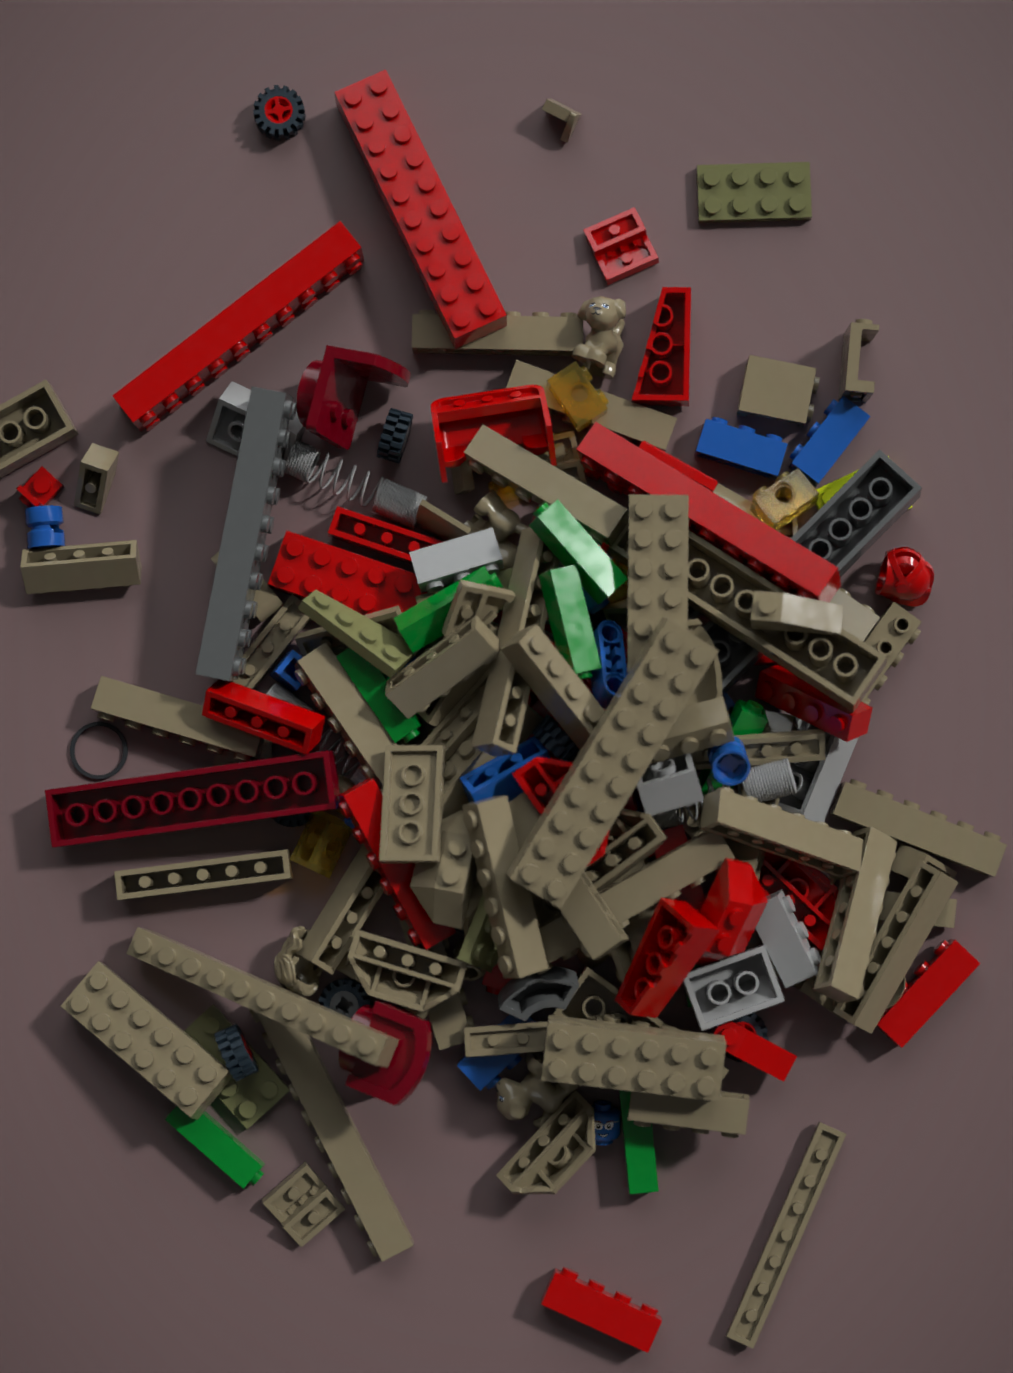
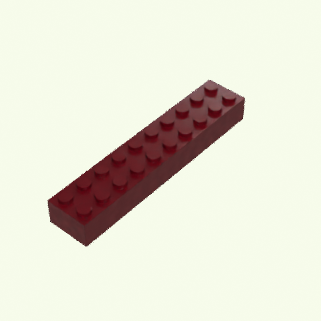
M329 750L308 753L307 755L299 754L45 790L52 848L339 809L338 803L341 802L338 797L340 791L335 753Z

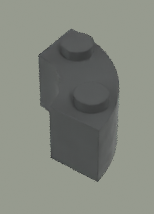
M553 966L540 975L534 973L522 978H512L497 995L499 1009L523 1021H526L532 1013L542 1008L556 1007L565 1010L579 987L577 973L567 968Z

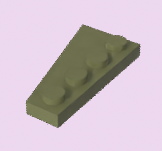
M318 590L313 591L303 599L298 607L301 612L390 678L415 657L419 651L417 650L413 653L402 636Z

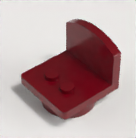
M326 345L323 361H312L301 377L296 399L298 419L309 432L337 448L349 450L367 381L408 387L411 373L404 366L378 354Z
M378 1001L375 1002L374 1006L369 1004L363 1005L351 1019L399 1039V1042L388 1067L373 1065L339 1049V1066L342 1070L351 1073L348 1075L345 1085L389 1104L399 1106L414 1092L426 1071L432 1044L430 1022L415 1016V1014L399 1005Z

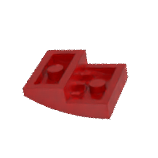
M635 207L583 229L607 285L659 263V258Z

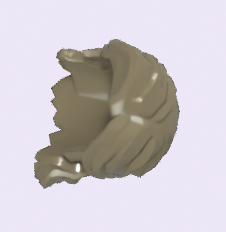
M299 926L291 930L287 941L282 945L281 952L275 957L274 972L277 980L286 989L298 995L311 996L316 992L320 984L319 976L323 970L319 967L316 969L314 964L296 954L302 948V942L310 931L309 929L306 930L303 926Z

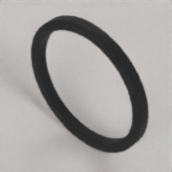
M93 722L83 726L76 732L70 745V757L73 765L81 774L92 779L112 777L122 769L128 756V746L122 732L115 726L105 722ZM96 726L112 729L120 737L123 744L121 762L113 771L104 775H93L84 771L79 766L75 757V745L79 736L87 729Z

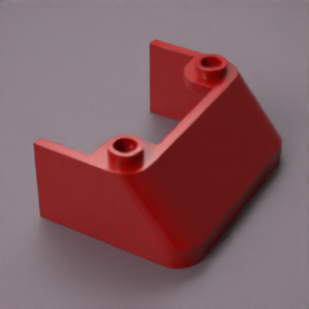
M524 385L445 397L435 400L430 406L442 483L448 482L445 467L456 468L466 461L467 458L464 451L482 425L492 429L515 444H523L524 449L534 455L548 452L551 465H557L552 424L545 391L542 386Z

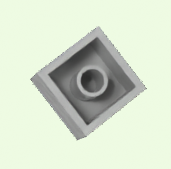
M691 753L649 764L637 784L645 813L651 814V816H660L666 814L669 810L679 807H691L697 802L704 800Z

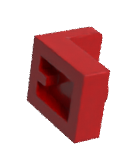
M41 466L23 487L19 485L16 489L22 494L18 499L30 508L34 506H47L64 488V485Z

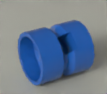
M36 506L25 509L26 525L31 528V531L27 533L28 549L65 546V534L60 529V525L64 523L61 506Z
M734 736L735 741L710 747L707 752L714 777L724 785L733 786L740 784L750 773L751 765L744 744L736 736Z

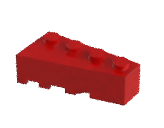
M662 287L638 380L633 392L632 402L642 406H689L691 287Z
M660 898L615 1001L630 1015L657 1018L720 930L687 901Z

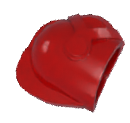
M899 547L887 550L876 582V595L885 596L901 605H923L927 602L934 582V570L925 561L923 556L912 548Z

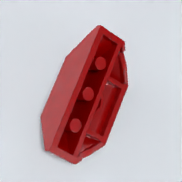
M535 757L512 773L540 815H542L573 762ZM609 831L587 867L605 855Z
M766 852L759 877V883L765 896L781 889L785 896L789 895L795 905L796 910L794 914L798 922L802 921L808 931L809 937L807 940L822 951L825 946L839 890H837L834 884L831 885V881L819 870Z
M730 858L724 859L700 910V913L720 931L695 965L705 966L745 951L768 903L750 863Z

